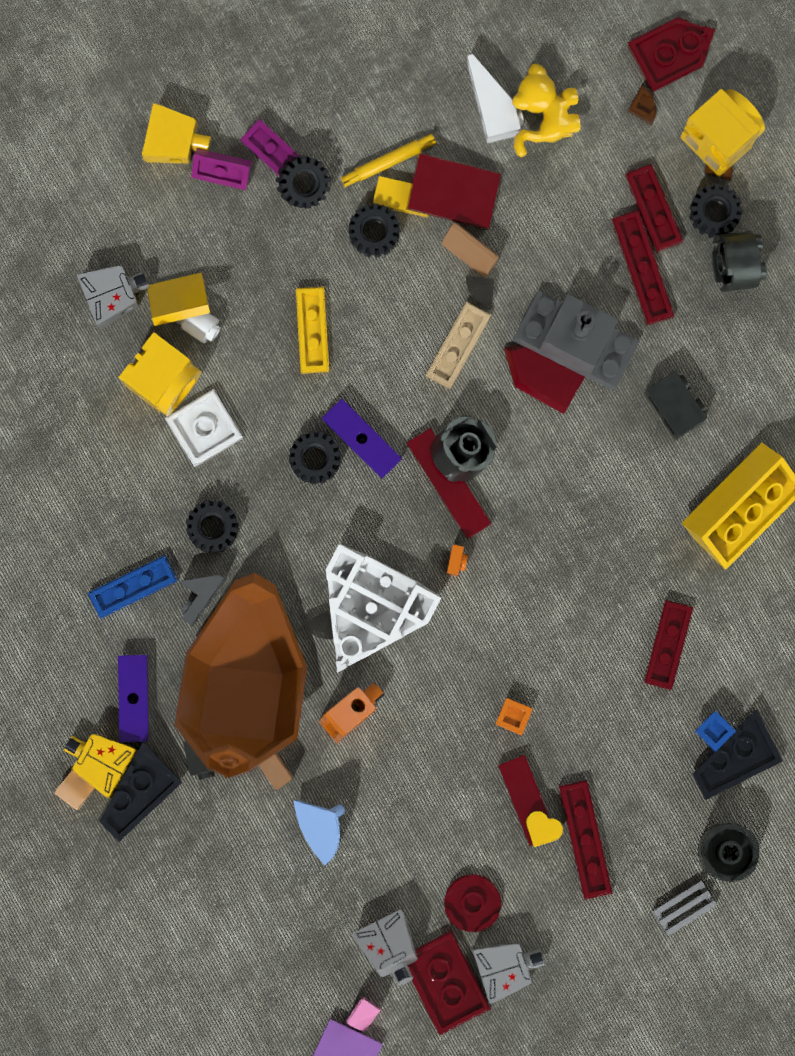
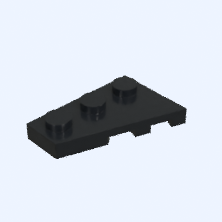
M757 710L735 730L736 732L716 752H713L692 773L704 800L783 762Z
M142 740L98 820L120 842L182 784V781Z

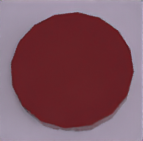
M477 874L463 875L454 880L446 891L444 898L445 913L450 922L458 929L467 932H480L492 926L499 917L501 896L495 884L486 877Z

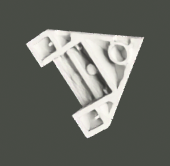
M339 544L326 568L337 673L428 624L442 597L418 581L364 553Z

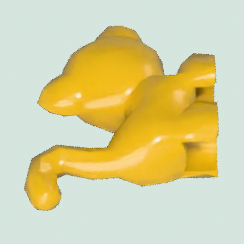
M531 64L528 75L522 80L518 93L512 100V104L517 109L527 110L531 113L543 112V121L539 131L521 129L514 136V149L519 157H524L527 154L524 146V141L526 140L536 143H553L561 140L563 137L572 136L574 132L580 131L581 128L579 115L568 114L570 105L578 103L576 88H567L557 96L554 82L546 74V70L539 64Z

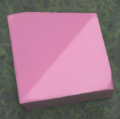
M361 997L348 1016L347 1024L365 1032L377 1014L381 1012V1008L367 998Z

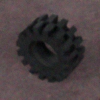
M295 156L291 158V161L286 160L283 163L285 165L283 168H279L280 176L276 177V182L279 183V186L276 188L282 194L280 197L287 201L288 204L298 208L309 209L311 206H318L320 200L324 201L326 199L325 193L329 192L331 188L328 187L331 177H327L329 172L320 161L306 156ZM302 171L309 172L313 178V186L306 193L296 191L293 184L295 176Z
M714 184L713 186L707 185L703 190L700 189L690 205L689 216L690 220L693 221V227L695 229L698 228L700 234L703 235L705 233L709 238H713L716 235L730 234L735 229L741 219L743 206L740 205L742 201L740 197H736L737 192L734 189L730 191L727 185L721 187L719 184ZM720 201L725 205L727 214L723 220L712 221L706 216L705 207L709 202Z
M373 203V206L363 205L364 208L361 210L360 208L355 211L356 214L352 215L350 219L349 238L351 244L357 249V252L360 254L364 253L366 257L375 256V258H378L382 254H389V251L396 247V243L399 240L400 228L398 218L385 205L382 207L378 206V203ZM376 220L384 225L385 234L380 240L371 241L364 236L363 228L369 221Z
M310 431L308 434L300 435V438L293 442V446L289 451L291 468L294 474L305 483L308 482L316 485V483L322 484L328 479L331 480L334 477L333 475L338 472L339 465L341 464L337 443L332 437L320 431L319 433ZM312 447L321 448L326 454L324 465L317 469L308 467L304 462L305 452Z
M207 500L202 504H197L196 508L190 511L189 518L186 520V531L190 541L204 552L216 553L218 551H225L227 547L233 544L238 535L239 524L236 515L228 505L216 500ZM209 516L219 517L224 525L222 533L214 538L205 536L201 529L203 520Z

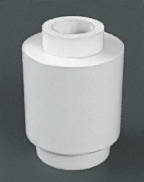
M210 313L177 321L181 325L182 330L202 343H206L208 340L212 342L221 329L218 326L219 319Z

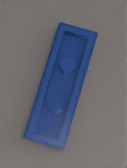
M164 555L88 592V595L99 618L102 619L178 582Z

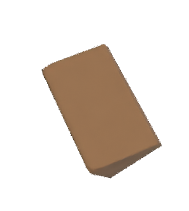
M453 223L442 241V245L482 277H487L498 263V255L459 224Z
M277 753L258 765L276 790L293 780V775Z

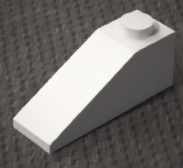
M473 54L468 55L467 66L486 142L490 143L514 137L521 130L520 127L524 126L522 111L520 109L516 110L512 104V99Z

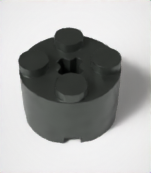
M747 231L716 235L714 237L713 244L718 243L717 251H712V264L716 283L723 284V287L719 288L721 292L757 288L760 280L766 279V265L764 262H761L760 251L763 248L760 234L754 235L753 232Z
M463 416L451 421L435 437L431 444L430 452L435 466L447 480L451 482L468 481L475 478L492 463L495 457L497 441L493 431L485 422Z
M720 823L709 828L701 837L698 844V857L703 869L712 877L726 882L741 881L751 875L756 869L759 859V844L756 837L747 828L734 823ZM725 846L735 848L732 852L734 856L732 859L723 857L722 854L725 852Z

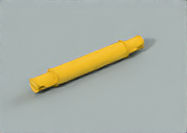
M432 133L419 140L414 139L410 143L354 168V171L340 177L343 186L346 188L357 181L362 182L379 172L422 153V150L436 145Z

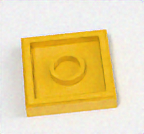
M202 272L149 285L150 288H147L154 326L210 313Z

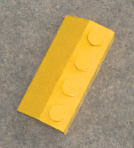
M761 442L682 524L693 539L726 570L795 501V474L781 455Z

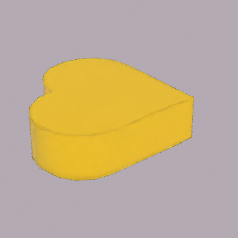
M539 811L532 812L527 817L526 824L534 847L555 841L561 837L563 826L558 820L548 819L543 812Z

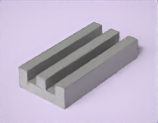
M702 880L652 910L667 936H670L717 906ZM700 889L701 895L663 918L662 912ZM707 900L708 903L671 927L668 926V922L701 901Z

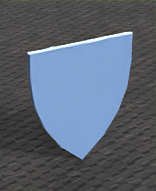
M295 799L293 800L295 812L304 838L314 854L326 865L335 856L340 840L338 818L345 813V809L341 804L331 809H326Z

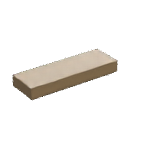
M466 301L425 377L451 390L487 325L491 314Z

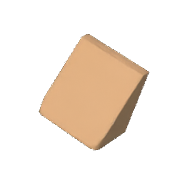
M72 770L55 790L54 794L74 809L79 810L95 788Z

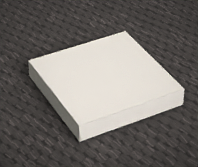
M214 389L165 418L194 467L199 466L243 439V436Z

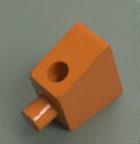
M372 683L364 691L357 687L325 713L319 720V723L337 744L376 711L374 704L384 697V694L375 683ZM353 704L358 705L360 712H355L351 706Z

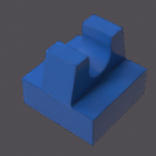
M714 711L694 732L716 752L736 731Z

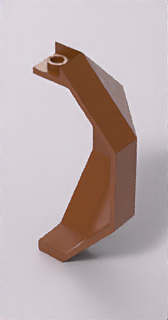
M256 573L235 580L186 652L175 726L204 765L226 778L251 771L298 739L307 665L275 584Z

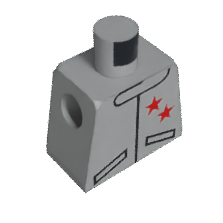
M115 266L77 275L99 329L105 328L136 309L139 305L134 294L150 288L144 272L128 278L123 266Z
M401 909L352 933L353 938L381 977L392 973L398 986L406 984L413 979L407 965L415 962L418 958L408 921Z
M519 942L473 948L489 1004L495 1003L531 984L532 981L528 971L545 966L540 949L523 954Z

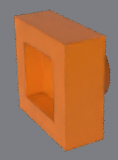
M452 545L447 575L458 577L459 570L465 571L468 554H463V546Z
M506 698L495 725L522 736L533 709Z

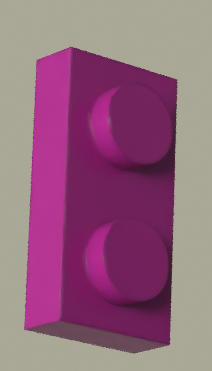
M260 119L240 139L278 177L280 176L278 170L285 166L283 163L286 160L291 161L292 157H300Z
M196 148L191 178L246 190L252 161Z

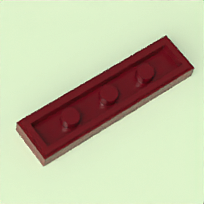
M639 210L612 218L611 221L646 325L650 326L674 318V313Z
M429 428L406 444L468 540L492 523L465 481L451 482L435 466L430 447L436 435Z
M585 780L559 786L583 898L586 900L613 894L588 782Z

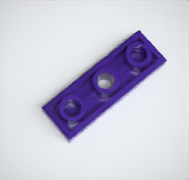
M343 399L322 417V420L381 479L402 460ZM365 435L367 442L359 444L356 441L357 437Z
M147 655L118 656L119 742H141L142 740L149 742ZM133 693H136L139 697L136 704H131L129 701V697Z

